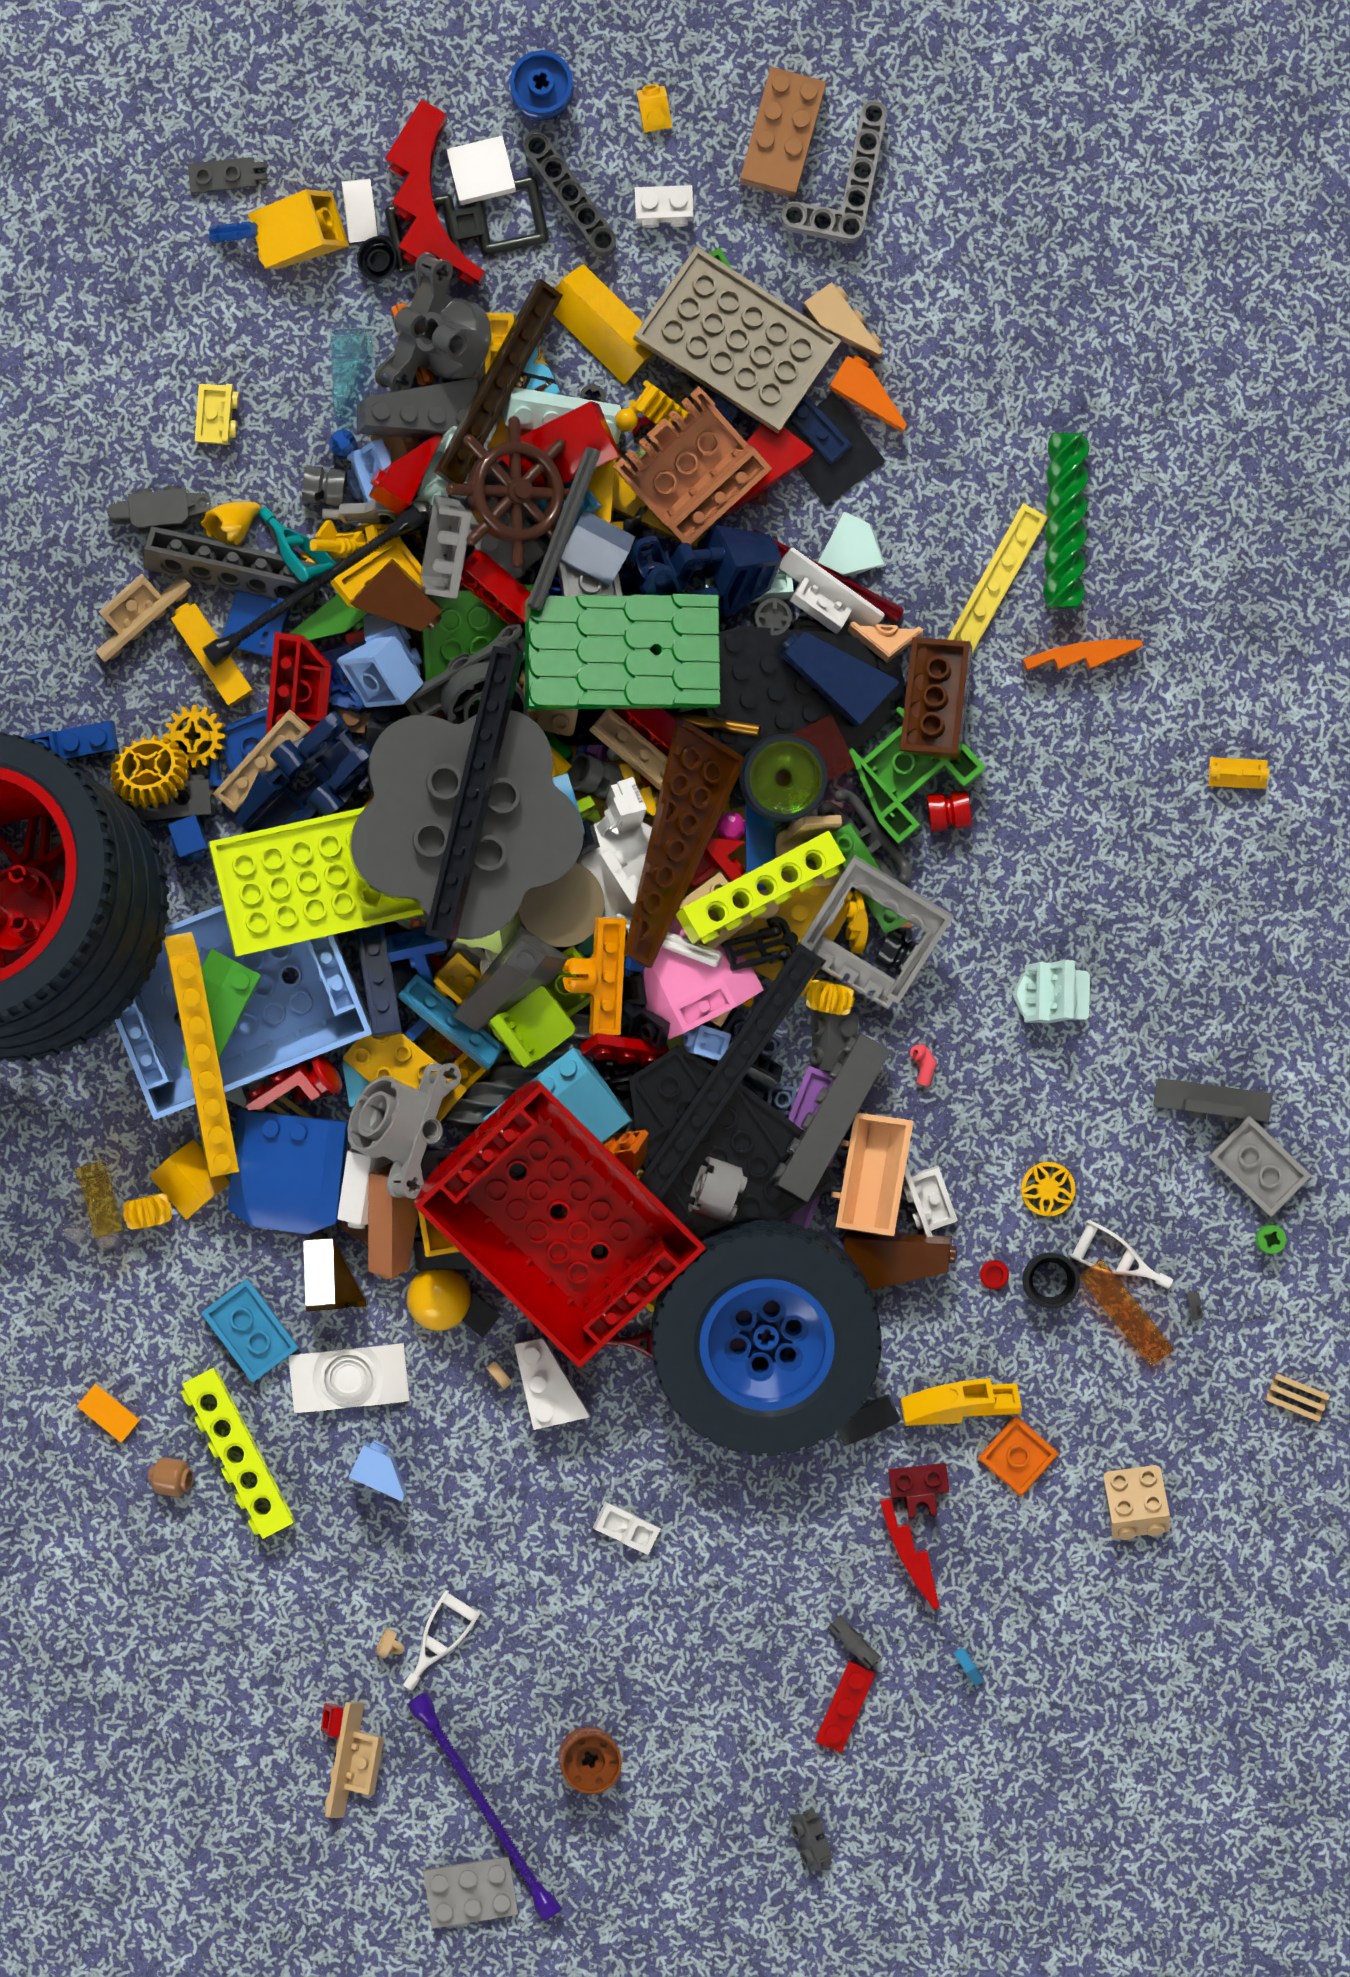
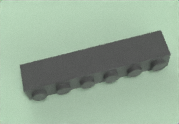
M862 1033L856 1035L855 1038L850 1037L842 1050L846 1054L841 1063L836 1062L828 1075L832 1079L827 1088L822 1087L814 1100L817 1106L813 1114L808 1112L800 1127L804 1129L799 1139L794 1137L786 1151L790 1154L785 1164L781 1162L772 1178L776 1179L772 1187L802 1204L809 1201L891 1052L890 1049Z

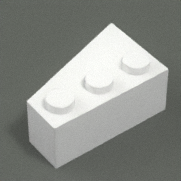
M544 1337L514 1344L533 1430L585 1419L591 1416Z

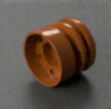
M590 1726L577 1728L565 1737L559 1748L558 1760L561 1772L568 1784L581 1793L596 1794L604 1792L613 1786L620 1776L622 1767L620 1751L612 1737L600 1728ZM590 1752L591 1755L597 1754L593 1758L594 1763L591 1765L587 1761L581 1762L585 1759L584 1753Z

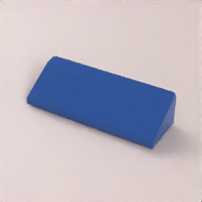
M745 802L747 874L775 859V823L773 820L759 815ZM759 802L768 810L774 807V802ZM757 884L758 890L766 889L765 886Z

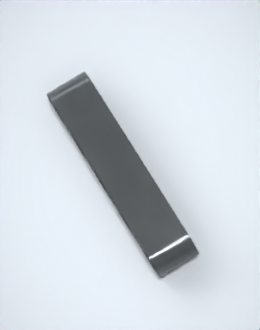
M540 132L529 134L524 141V151L527 159L591 250L600 257L611 255L616 248V236L550 140ZM534 142H541L545 145V149L540 154H534L529 150L530 145ZM551 165H557L561 168L562 172L558 177L552 178L546 174V169ZM566 189H575L578 192V197L573 201L565 200L562 194ZM584 212H590L595 217L594 221L589 225H584L579 221V216ZM599 236H608L611 239V244L607 248H599L595 244Z

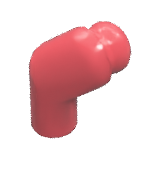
M914 1045L910 1050V1056L920 1068L916 1083L930 1087L937 1065L936 1059L925 1045Z

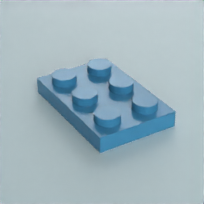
M249 1278L201 1312L202 1316L252 1383L300 1348Z

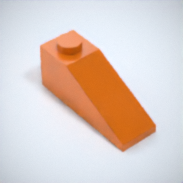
M847 356L832 380L829 390L899 432L904 433L907 424L874 372L868 368L870 364L858 356H854L853 359Z

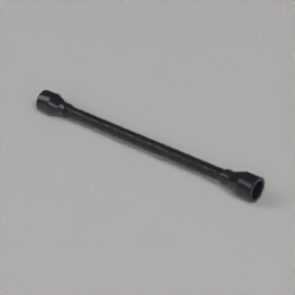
M412 504L399 514L394 523L388 526L387 531L384 530V533L382 532L375 539L368 541V543L357 549L356 552L354 551L353 554L351 553L350 556L348 555L347 558L345 557L344 560L335 564V567L332 566V569L329 568L320 574L319 577L317 576L316 579L311 580L310 583L295 591V594L292 593V596L289 595V598L283 599V602H279L280 604H276V606L264 612V614L256 618L255 621L253 620L252 623L250 622L249 625L247 624L240 631H237V633H231L227 637L215 639L204 646L202 649L205 655L215 667L227 660L233 650L241 645L240 643L250 637L251 634L253 635L254 632L256 633L257 630L259 631L260 628L275 620V617L278 618V615L281 616V613L284 614V611L287 612L291 609L290 607H294V605L312 595L315 590L317 591L318 588L320 589L321 586L323 587L324 584L326 585L327 582H330V580H333V578L352 567V565L370 555V552L373 553V550L376 551V548L379 549V546L382 547L386 544L385 542L388 543L392 538H398L402 534L414 532L426 524L423 516L415 505Z

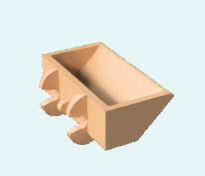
M857 1113L855 1115L850 1141L842 1140L839 1145L849 1149L846 1168H843L842 1172L844 1174L842 1192H831L830 1196L840 1200L836 1221L837 1228L874 1235L894 1236L913 1127L912 1120Z

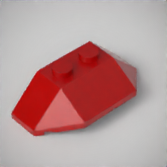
M282 632L274 633L266 734L289 709L311 728L304 737L328 715L332 665L303 635Z

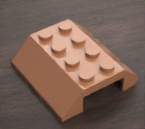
M699 386L689 394L695 402L694 404L687 398L681 402L688 412L684 418L672 410L668 414L673 421L672 424L664 418L646 434L651 440V444L645 438L639 441L640 447L646 452L641 458L629 450L625 454L630 461L629 464L621 457L613 465L626 484L682 544H692L772 469L756 449L748 445L714 406L715 403Z

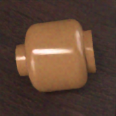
M162 1457L149 1469L148 1481L152 1483V1488L157 1494L180 1497L185 1492H188L193 1484V1470L183 1460Z

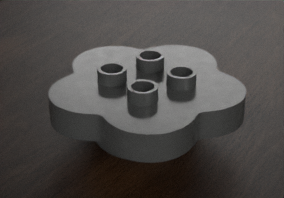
M510 710L459 925L458 939H481L502 929L518 911L525 892L549 885L565 875L577 861L583 845L584 832L579 812L572 801L552 782L553 756L545 733L531 718L513 710ZM413 715L399 719L381 733L372 747L368 760V780L372 792V800L357 818L351 832L349 848L353 867L360 879L377 893L391 898L411 899L417 902L428 920L477 715L461 724H453L444 719L429 715Z

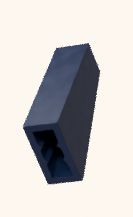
M805 631L798 636L793 633L782 644L785 650L780 656L854 727L861 725L899 684L895 678Z

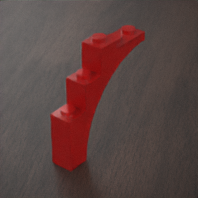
M421 99L385 157L387 164L390 166L388 169L400 178H403L405 175L408 176L392 201L397 216L407 222H410L411 219L414 220L398 247L400 252L403 253L402 259L415 266V262L421 254L429 252L435 255L438 260L445 259L453 266V271L458 273L457 278L469 286H472L473 283L481 286L486 278L485 271L466 258L450 240L439 221L434 207L431 187L432 162L438 140L448 119L446 113Z

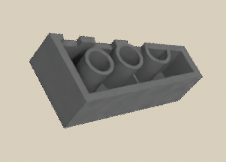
M478 377L367 396L357 405V434L430 439L437 433L442 436L451 427L459 426L478 390Z

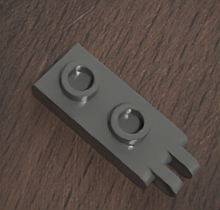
M253 157L189 163L188 172L191 194L257 187L256 181L268 180L267 173L256 174L255 170L266 169V162H254Z

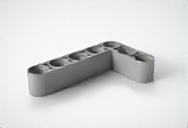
M871 100L862 107L841 210L801 202H790L784 206L781 214V223L786 230L843 243H855L862 237L887 116V110L881 102ZM870 110H876L881 114V119L877 122H871L866 118L865 114ZM864 138H871L876 146L872 150H865L860 146V141ZM858 166H865L869 169L870 175L866 178H859L855 175L854 169ZM853 194H859L863 197L864 203L859 207H855L849 203L848 198ZM790 211H797L802 215V220L798 223H790L786 215ZM824 216L829 219L831 224L826 229H820L815 225V219ZM847 222H853L858 226L859 231L854 235L846 234L843 230V225Z

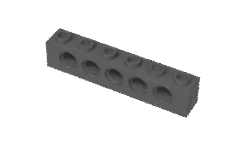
M151 526L144 548V569L274 599L282 598L286 600V597L289 598V595L292 596V593L295 594V591H298V589H301V587H304V585H307V583L314 579L310 578L306 582L300 581L287 566L282 556L153 526ZM300 560L305 567L319 565L317 563ZM315 590L312 595H309V597H306V599L297 604L313 607L317 591Z

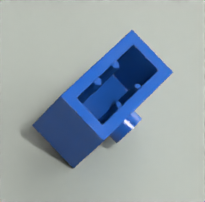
M192 815L167 824L172 836L169 842L174 855L178 854L180 858L188 859V862L191 861V863L207 858L206 852L210 851L208 846L209 840L200 817Z

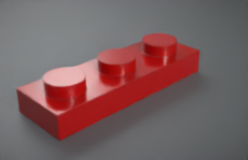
M596 1033L580 1044L581 1052L584 1056H591L596 1060H616L621 1064H641L642 1067L647 1066L669 1051L668 1044L658 1050L645 1040Z
M848 1661L817 1733L815 1742L842 1753L876 1674L875 1671Z

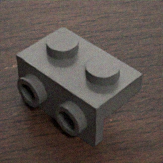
M826 1012L814 1013L811 1024L813 1033L812 1049L809 1055L811 1067L823 1071H831L836 1062L841 1063L846 1054L842 1052L844 1045L850 1037L855 1038L858 1033L859 1015H837Z

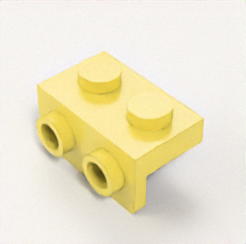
M199 384L195 429L196 443L230 445L231 438L236 437L237 421L232 420L233 409H238L239 392H234L233 384H226V386Z

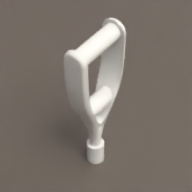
M1091 1220L1086 1221L1088 1224L1073 1254L1070 1253L1071 1258L1105 1273L1147 1277L1155 1280L1156 1284L1166 1289L1170 1288L1173 1279L1162 1273L1158 1274L1149 1268L1137 1252L1121 1237ZM1098 1229L1111 1235L1127 1248L1116 1270L1106 1269L1083 1260ZM1135 1259L1138 1263V1268L1129 1271Z
M449 1590L444 1591L426 1623L418 1664L414 1672L410 1673L403 1684L412 1691L421 1679L420 1675L423 1671L451 1652L468 1634L481 1614L480 1610H474L449 1594ZM441 1603L471 1621L461 1636L448 1648L428 1635L431 1622ZM426 1648H428L437 1655L428 1657L426 1654Z

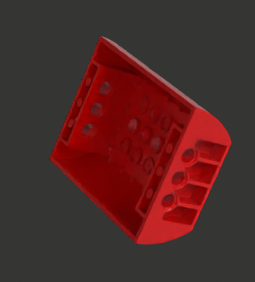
M538 1080L525 1084L515 1091L443 1160L428 1177L414 1202V1207L579 1369L706 1249V1246ZM514 1164L524 1165L526 1168L525 1175L520 1178L513 1177L509 1173L511 1166ZM556 1204H562L567 1208V1213L562 1218H555L550 1213L551 1208ZM604 1245L608 1249L607 1255L603 1258L593 1257L591 1250L594 1246Z

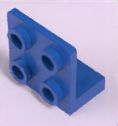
M236 590L222 638L227 637L231 633H237V631L246 627L247 624L249 625L250 622L252 623L253 620L255 621L264 612H267L276 604H280L279 602H283V599L278 598L277 600ZM291 609L287 612L284 611V614L281 613V616L278 615V618L275 617V620L260 628L259 631L257 630L256 633L254 632L253 635L251 634L237 648L272 658L274 633L285 632Z

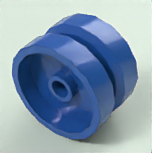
M545 50L532 51L521 57L512 68L509 79L512 100L518 111L526 117L538 121L552 120L563 114L571 104L574 92L572 73L565 60L557 54ZM544 83L547 85V88L543 86L540 90L537 89V85Z

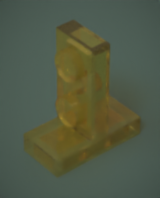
M103 1161L74 1168L76 1179L81 1183L95 1238L98 1239L125 1231L111 1181L113 1175L110 1166Z

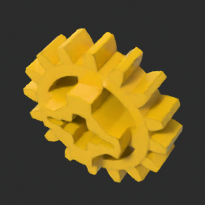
M192 705L191 712L187 707H181L182 715L172 714L175 722L165 724L171 730L170 733L163 734V737L166 736L167 739H170V742L175 741L181 750L179 742H183L187 746L189 754L184 753L188 764L191 760L193 768H198L200 761L204 766H209L210 757L216 760L219 759L216 753L217 749L225 750L226 748L220 744L222 739L228 738V735L222 734L220 731L226 725L225 723L216 722L220 716L218 713H213L209 716L210 708L204 707L201 712L199 705ZM202 718L210 724L212 731H208L205 728ZM187 720V725L179 731L181 725ZM200 733V739L191 740V734ZM209 742H212L210 748L204 752V747Z

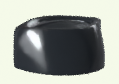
M374 236L362 243L357 254L359 270L366 278L378 284H381L394 272L398 264V253L389 236Z

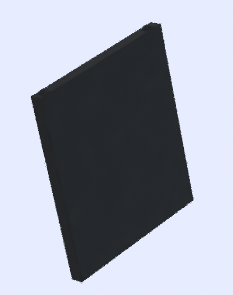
M834 393L829 394L817 407L853 446L832 466L793 424L786 428L814 450L812 459L798 470L825 506L831 505L832 501L877 467L882 466L886 461Z

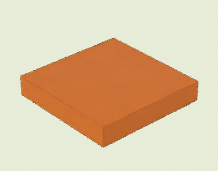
M1014 1415L977 1458L1022 1497L1059 1453L1017 1415Z

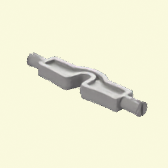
M376 500L366 503L340 504L339 508H323L322 518L324 520L341 519L345 524H379L382 521L383 515H388L394 521L399 516V514L394 513ZM414 501L410 503L409 506L414 504L425 521H430L433 505H430L428 501Z

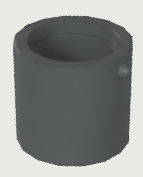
M777 598L761 602L756 609L755 615L752 616L755 627L771 628V635H780L789 629L790 625L794 624L789 605Z

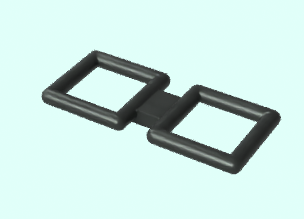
M534 176L513 180L516 191L527 188L536 233L491 243L482 200L471 203L472 207L455 211L450 194L433 196L434 207H443L450 240L464 254L462 241L478 237L481 252L484 255L546 243L549 240L537 179ZM393 205L387 206L385 208V216L389 235L398 253L396 268L400 273L415 271V266L402 259L403 253L400 252L398 247L402 241L398 217L395 214L396 209Z

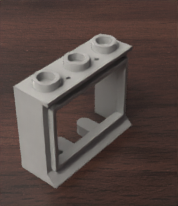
M434 495L420 575V582L425 594L458 598L467 547L466 539L469 535L472 513L465 511L463 499Z

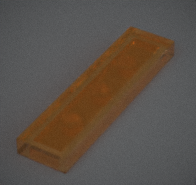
M1102 1258L1079 1275L1080 1280L1150 1366H1153L1174 1350L1172 1344Z

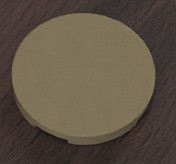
M575 862L572 868L555 882L525 892L518 909L520 923L524 929L552 947L574 946L585 941L594 933L595 917H603L605 904L603 891L593 873L583 865Z

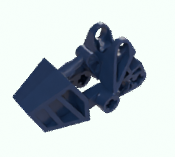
M715 525L698 543V550H693L690 543H683L676 550L664 552L656 536L641 538L631 547L628 554L630 561L636 563L633 569H620L618 574L622 596L634 594L672 595L684 594L682 590L685 589L689 580L693 579L694 571L702 570L706 579L714 577L716 586L686 594L719 595V607L726 618L771 589L782 558L777 544L769 534ZM654 544L651 549L641 551L644 546Z
M336 711L331 712L306 737L292 742L290 739L285 740L272 751L270 757L279 768L276 771L258 772L235 820L250 833L313 819L319 813L321 816H327L342 812L346 807L345 802L368 775V771L365 769L368 767L371 751L365 744L357 747L351 739L352 733L346 722ZM309 764L317 779L307 788L304 787L295 794L288 784Z

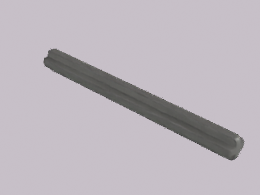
M585 448L528 599L527 606L531 609L542 610L598 462L600 451L597 449Z

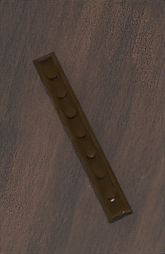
M542 279L535 281L434 473L448 483H464L477 458L464 444V437L471 434L482 446L484 445L563 296Z

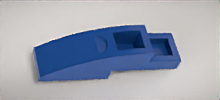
M111 720L22 737L46 746L66 760L94 756L98 753L119 749L115 724Z

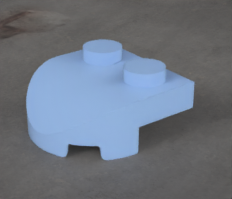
M383 438L374 440L363 448L352 451L347 456V460L351 461V469L347 471L349 489L355 499L361 498L364 503L374 500L369 497V494L373 488L370 482L379 469L383 471L391 464L390 451L385 446Z

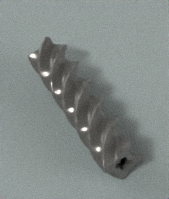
M587 1006L581 1009L580 1014H573L570 1017V1020L576 1027V1032L537 1063L524 1068L522 1065L516 1064L512 1059L510 1065H501L494 1068L487 1082H477L469 1087L464 1099H459L449 1111V1119L460 1129L466 1138L484 1122L483 1118L506 1101L520 1087L529 1083L572 1048L581 1050L580 1044L593 1036L589 1034L590 1010Z

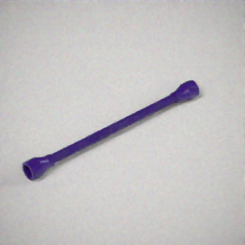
M426 1691L407 1703L408 1708L413 1716L426 1726L427 1730L432 1731L431 1733L434 1734V1738L436 1737L435 1740L438 1741L437 1743L440 1744L439 1746L446 1753L445 1756H448L447 1759L452 1763L453 1768L456 1769L455 1772H458L457 1775H460L459 1778L465 1787L468 1788L467 1791H470L469 1794H472L471 1797L477 1804V1807H479V1810H482L483 1816H486L485 1819L489 1826H491L493 1832H496L495 1835H497L499 1842H501L511 1861H513V1864L521 1873L523 1880L529 1886L528 1891L533 1897L535 1910L542 1921L551 1918L561 1911L562 1907L555 1896L544 1889L541 1882L537 1881L533 1872H530L531 1869H528L529 1866H526L527 1863L523 1856H521V1853H519V1850H516L517 1847H515L513 1840H511L501 1821H499V1818H497V1815L489 1806V1802H487V1799H485V1796L477 1787V1783L471 1777L472 1775L469 1774L470 1772L467 1771L468 1769L465 1768V1764L463 1765L464 1762L461 1761L462 1759L459 1758L460 1756L453 1749L454 1746L451 1742L449 1743L450 1740L443 1733L444 1730H441L442 1727H439L440 1721L436 1717L432 1700Z

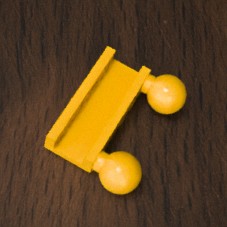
M645 380L642 384L646 387L637 401L631 399L628 403L630 404L628 408L618 411L615 416V424L621 431L628 432L637 426V415L639 412L655 425L664 418L672 424L673 421L668 415L672 410L677 412L682 418L688 412L656 386Z

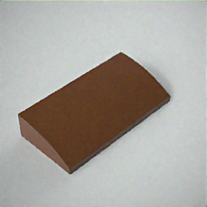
M912 637L900 751L939 758L960 759L972 656L970 641Z

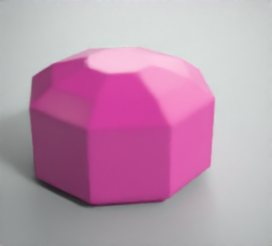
M726 813L718 820V833L724 839L738 840L745 833V821L738 813Z

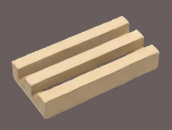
M1275 1373L1264 1400L1320 1422L1322 1412L1330 1395ZM1281 1381L1321 1398L1320 1403L1278 1387L1277 1384ZM1278 1392L1312 1406L1317 1410L1313 1414L1273 1397V1394Z

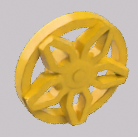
M1054 1162L1036 1164L1026 1172L1022 1179V1199L1026 1206L1036 1214L1042 1216L1058 1215L1064 1212L1074 1199V1179L1071 1173L1060 1164ZM1050 1166L1059 1170L1052 1173L1051 1178H1049V1173L1043 1167ZM1037 1169L1045 1175V1178L1039 1179ZM1033 1173L1034 1180L1038 1184H1031L1026 1187L1027 1180ZM1064 1173L1062 1180L1057 1182L1055 1177ZM1067 1178L1070 1183V1193L1065 1188H1060L1061 1185H1064ZM1036 1188V1195L1026 1194L1027 1191ZM1059 1192H1063L1068 1197V1200L1060 1199L1058 1197ZM1040 1197V1210L1035 1208L1028 1198L1037 1199ZM1053 1199L1058 1203H1065L1061 1208L1051 1211L1054 1206ZM1044 1200L1050 1202L1047 1211H1044Z

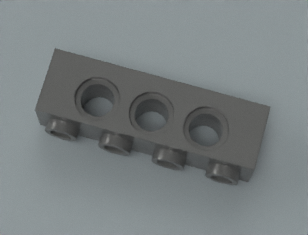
M205 775L189 776V780L184 782L185 789L190 794V799L185 805H180L177 798L170 797L168 798V805L161 802L157 809L149 805L144 810L140 804L135 808L133 806L131 808L144 823L184 819L192 815H197L198 817L216 816L213 781L205 779ZM114 784L102 785L121 799L120 795L115 792Z

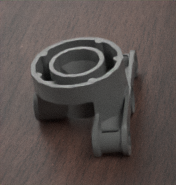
M429 252L421 254L415 262L417 289L411 306L402 308L395 317V327L401 332L395 350L378 366L375 372L376 383L382 387H390L392 392L410 389L418 366L428 368L436 376L448 380L459 381L466 379L480 368L488 353L491 331L490 321L485 310L477 303L445 295L453 274V266L445 259L438 260L435 255ZM424 264H425V265H428V266H430L431 268H430V269H427V268H425L423 265H424ZM437 269L443 270L444 274L438 272ZM385 373V374H387V375H389V376H391V377H390V378H387V377L383 376V374ZM397 378L404 380V383L398 381Z
M515 623L505 627L488 646L471 656L465 653L455 657L448 664V670L429 681L423 682L424 684L404 703L410 712V716H431L442 709L448 722L461 724L477 715L478 707L472 703L482 695L493 646L520 650L524 652L522 661L525 660V637L522 634L523 629L521 625ZM517 683L510 710L527 716L528 710H525V696L521 686Z

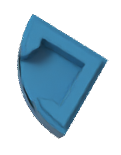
M961 1647L955 1651L954 1655L975 1687L984 1682L982 1674L966 1650Z

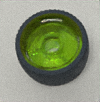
M791 734L772 735L756 743L746 754L740 768V788L746 802L759 815L779 822L798 820L810 814L822 801L828 785L827 766L819 750L804 738ZM779 770H786L790 775V781L786 786H780L776 782L775 776Z

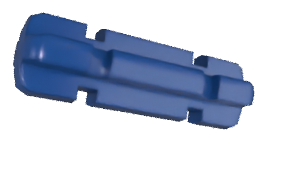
M250 221L242 222L241 224L232 223L212 226L209 228V240L219 243L225 240H241L246 237L247 239L255 238L258 234V226L255 222L251 223Z

